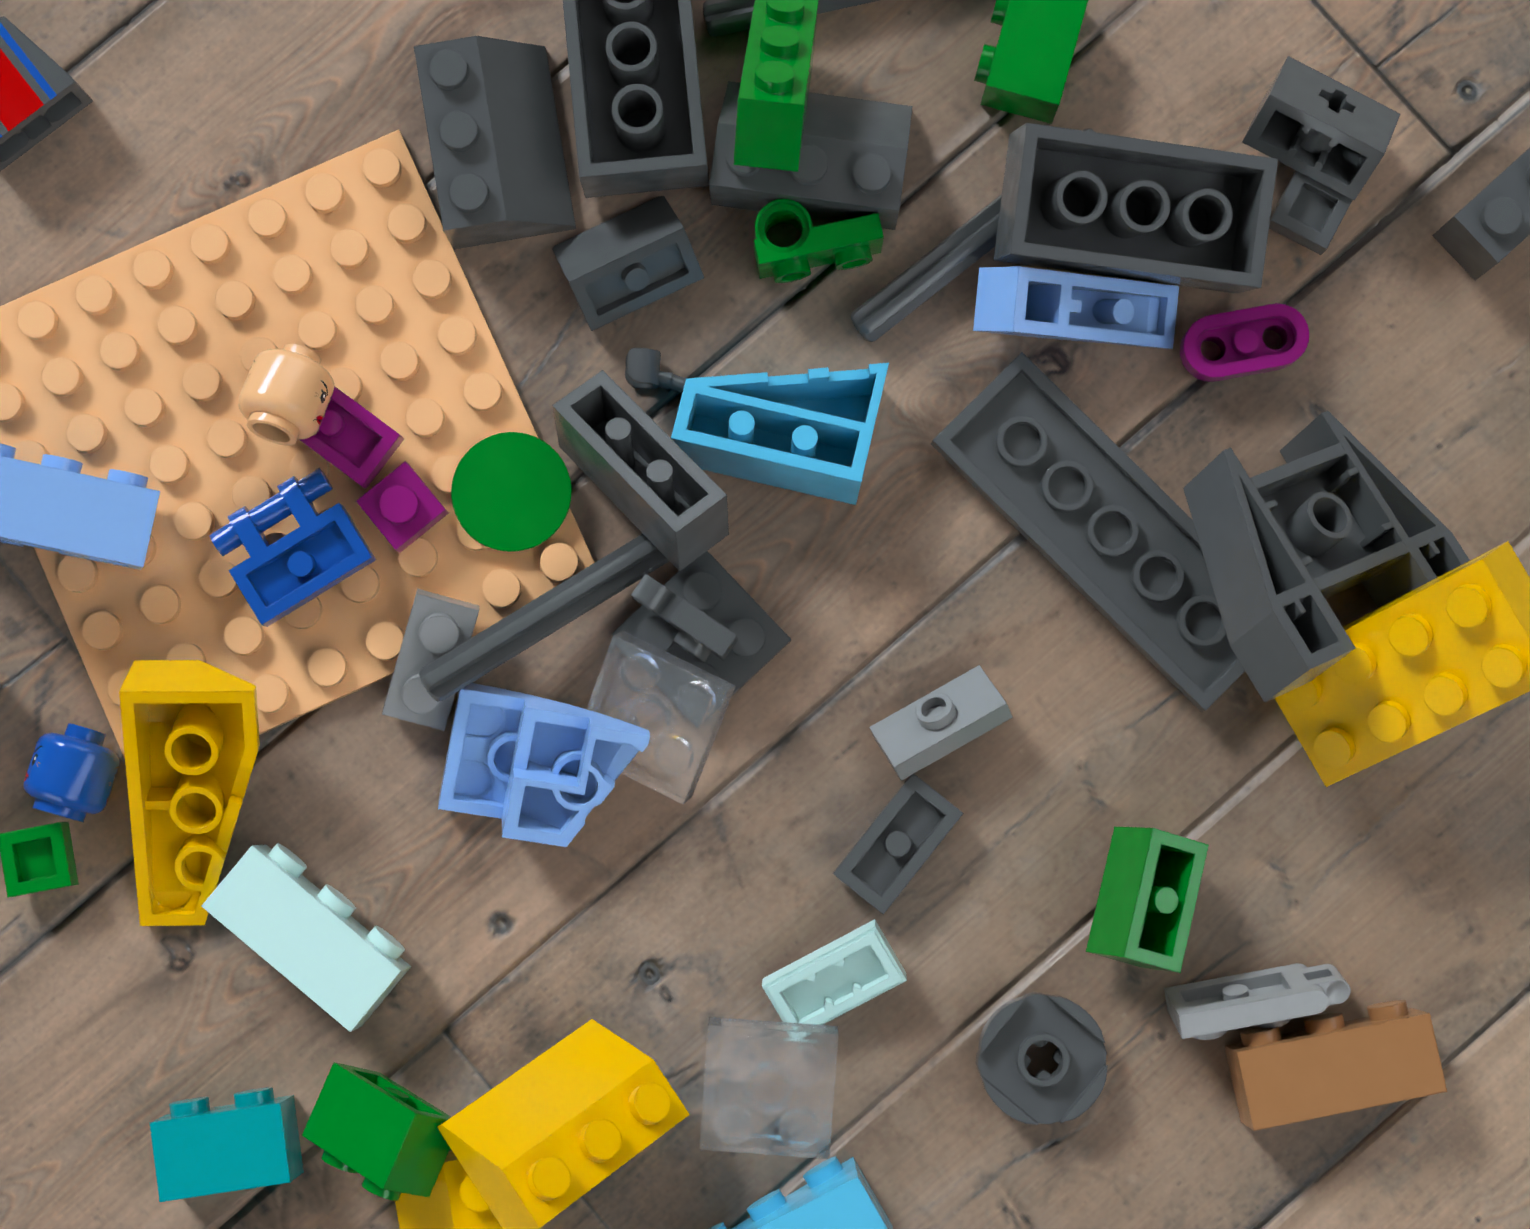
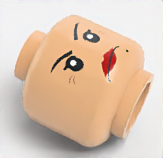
M287 344L283 349L265 350L254 358L241 390L238 404L240 411L248 420L246 426L251 432L266 441L289 446L296 444L297 439H307L319 431L333 395L335 383L330 373L320 365L321 358L317 353L301 345Z

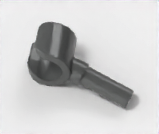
M631 348L626 356L625 378L634 388L656 389L660 387L682 393L686 378L670 372L660 371L661 352L658 350Z

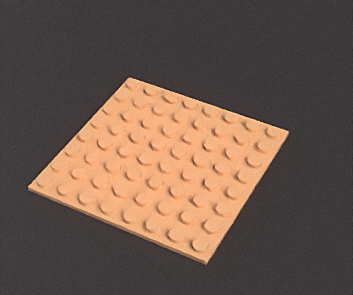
M399 129L0 306V443L16 448L14 459L41 465L43 454L64 457L83 463L81 474L107 479L109 469L131 472L148 477L146 488L160 491L145 563L141 570L62 555L59 552L34 547L124 758L119 690L134 660H201L256 685L259 735L393 675L417 588L479 605V613L472 637L595 563L570 507L563 523L550 538L533 548L522 551L508 552L489 548L473 539L457 519L451 498L452 481L459 462L470 448L481 440L499 433L518 432L537 438L538 435L454 249L443 231L440 218ZM287 344H297L311 349L320 356V365L330 373L335 387L404 438L403 442L367 489H364L299 439H297L294 445L284 446L266 441L249 430L246 426L248 420L240 411L238 404L241 390L254 358L258 354L268 349H283ZM406 461L449 514L399 553L366 515L356 500ZM320 468L333 489L313 501L316 511L320 515L338 503L343 505L375 556L376 561L270 626L265 627L259 622L228 571L250 558L249 553L244 545H241L225 556H222L214 546L209 535L230 523L228 516L244 506L251 510L279 493L277 486L289 478L295 476L300 480ZM292 514L265 530L264 534L271 545L300 527Z

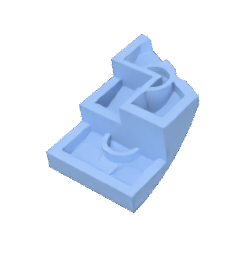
M471 683L458 693L438 800V809L502 819L503 838L567 847L585 825V819L595 806L600 805L613 790L615 780L639 751L643 752L648 746L650 732L634 724L563 702Z

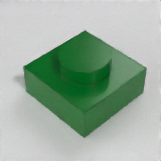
M57 822L0 833V854L7 897H17L79 885L69 822Z

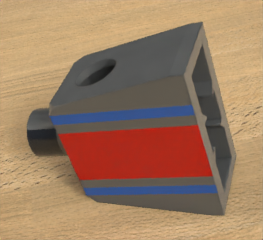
M5 16L0 17L1 172L93 102L91 97L63 68Z

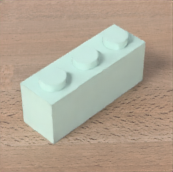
M279 843L272 849L267 845H252L201 907L349 1032L360 1028L411 968L400 957L405 948L392 935L379 926L375 925L369 931L355 920L351 914L355 911L356 907L338 890L328 884L320 890L302 875L307 868L306 864L289 849Z

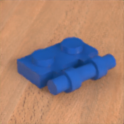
M320 468L300 480L295 476L289 478L277 486L279 493L251 510L246 506L240 508L228 516L230 523L209 535L214 546L222 556H225L241 545H244L249 553L250 558L228 571L259 622L265 627L270 626L376 561L375 556L343 505L338 503L320 515L316 511L313 501L333 489ZM293 514L300 527L270 545L264 531Z

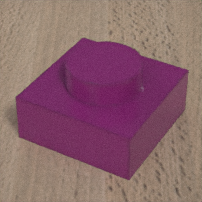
M406 461L356 500L366 515L399 553L449 514Z

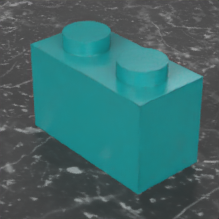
M265 1087L234 1093L235 1104L210 1108L209 1097H198L170 1103V1114L150 1122L159 1202L290 1183L304 1173L294 1095L274 1098L273 1087Z

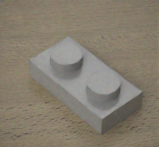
M417 588L382 715L445 730L455 694L443 701H435L422 684L419 672L426 665L471 639L479 613V605Z

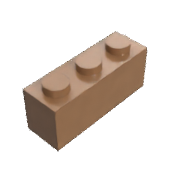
M1394 1000L1368 1006L1369 1017L1344 1021L1343 1013H1328L1304 1019L1305 1030L1281 1034L1279 1027H1257L1242 1031L1240 1033L1242 1042L1225 1045L1241 1123L1256 1131L1447 1092L1430 1013L1414 1008L1408 1009L1406 1000Z

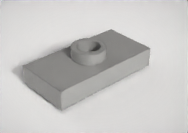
M978 665L869 728L875 741L902 781L1008 721L1013 716L1006 701L981 666Z

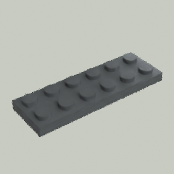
M1021 352L932 440L931 445L1200 712L1206 711L1245 670L1230 647L1193 520Z

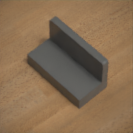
M658 196L552 248L591 331L705 278L686 231L665 196Z

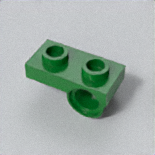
M778 199L766 204L760 210L755 222L754 256L759 278L773 276L776 283H788L810 276V268L835 263L836 269L848 270L869 264L873 261L872 255L881 253L884 236L879 214L876 213L813 227L808 211L796 201ZM788 223L798 229L801 237L792 246L778 247L767 239L766 233L776 224Z

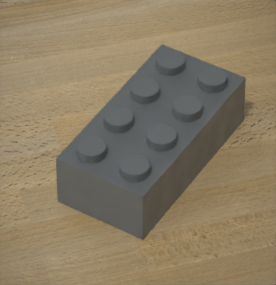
M563 0L578 170L585 198L709 186L691 0Z
M1025 123L1009 134L993 261L1236 294L1259 289L1262 286L1278 159Z

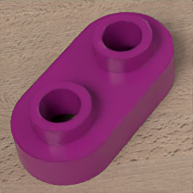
M1280 303L1208 315L1194 322L1184 334L1180 343V358L1183 366L1192 376L1206 382H1216L1277 371L1293 364L1305 352L1309 343V328L1305 318L1299 311L1289 305ZM1273 330L1281 336L1282 346L1280 349H1270L1264 344L1262 338L1264 331ZM1206 341L1216 343L1221 350L1220 359L1217 361L1206 359L1201 353V344Z

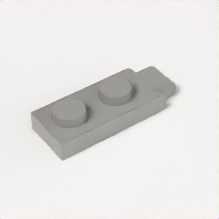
M1301 963L1164 988L1167 1012L1181 1038L1193 1037L1200 1040L1216 1039L1223 1036L1228 1030L1255 1025L1262 1028L1280 1027L1287 1024L1293 1018L1319 1014L1329 1005L1343 1003L1349 998L1351 993L1349 984L1334 965L1323 964L1307 967Z

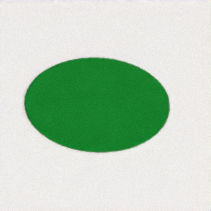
M518 432L492 435L470 448L456 468L451 488L454 512L465 531L473 539L489 548L508 552L530 549L550 538L566 518L572 495L570 476L559 454L543 440Z

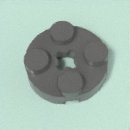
M1031 992L1022 997L1012 999L998 1008L986 1022L981 1032L978 1052L976 1054V1065L984 1089L993 1102L1004 1113L1015 1120L1039 1125L1038 1123H1063L1073 1120L1086 1112L1095 1103L1103 1090L1108 1066L1106 1065L1107 1052L1104 1046L1105 1041L1102 1031L1092 1016L1067 998L1038 992ZM1048 1041L1054 1043L1057 1049L1052 1057L1059 1064L1057 1069L1052 1074L1043 1069L1038 1071L1035 1076L1030 1074L1026 1069L1031 1061L1026 1054L1027 1049L1032 1044L1043 1047Z

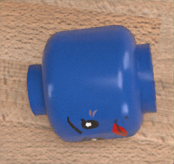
M68 723L64 735L47 733L39 738L23 785L25 792L31 797L36 798L33 805L34 809L83 823L87 813L96 814L105 809L120 767L118 755L114 751L103 747L106 734Z

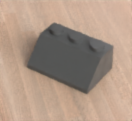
M471 36L414 46L443 231L453 249L576 229L546 47L482 36Z
M728 81L717 126L709 181L711 205L760 211L766 204L774 200L789 199L801 204L808 211L811 219L839 222L878 213L882 228L896 229L913 106L809 92L798 172L733 165L740 83Z

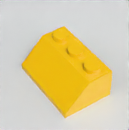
M591 1019L437 1128L503 1229H539L690 1114L654 1059Z

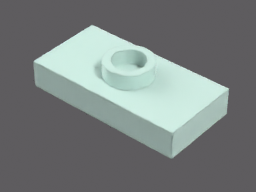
M874 919L762 979V987L793 1040L904 983L907 981L904 968Z

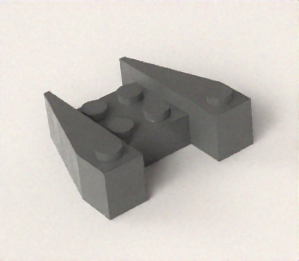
M1329 411L1321 413L1280 450L1287 464L1250 478L1230 447L1223 450L1183 488L1230 647L1264 703L1312 681L1356 649L1327 603L1326 598L1363 583L1374 603L1379 608L1470 561L1453 533Z

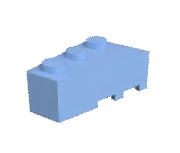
M0 443V542L21 547L23 545L59 552L62 555L138 570L144 567L160 491L146 488L148 477L115 469H109L107 479L81 474L83 463L43 454L41 465L14 459L16 448Z

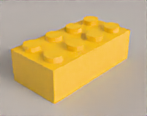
M1509 541L1343 626L1356 649L1312 681L1276 697L1275 700L1324 785L1328 787L1530 692V577Z

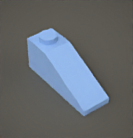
M1021 266L980 267L973 331L1173 349L1179 286Z

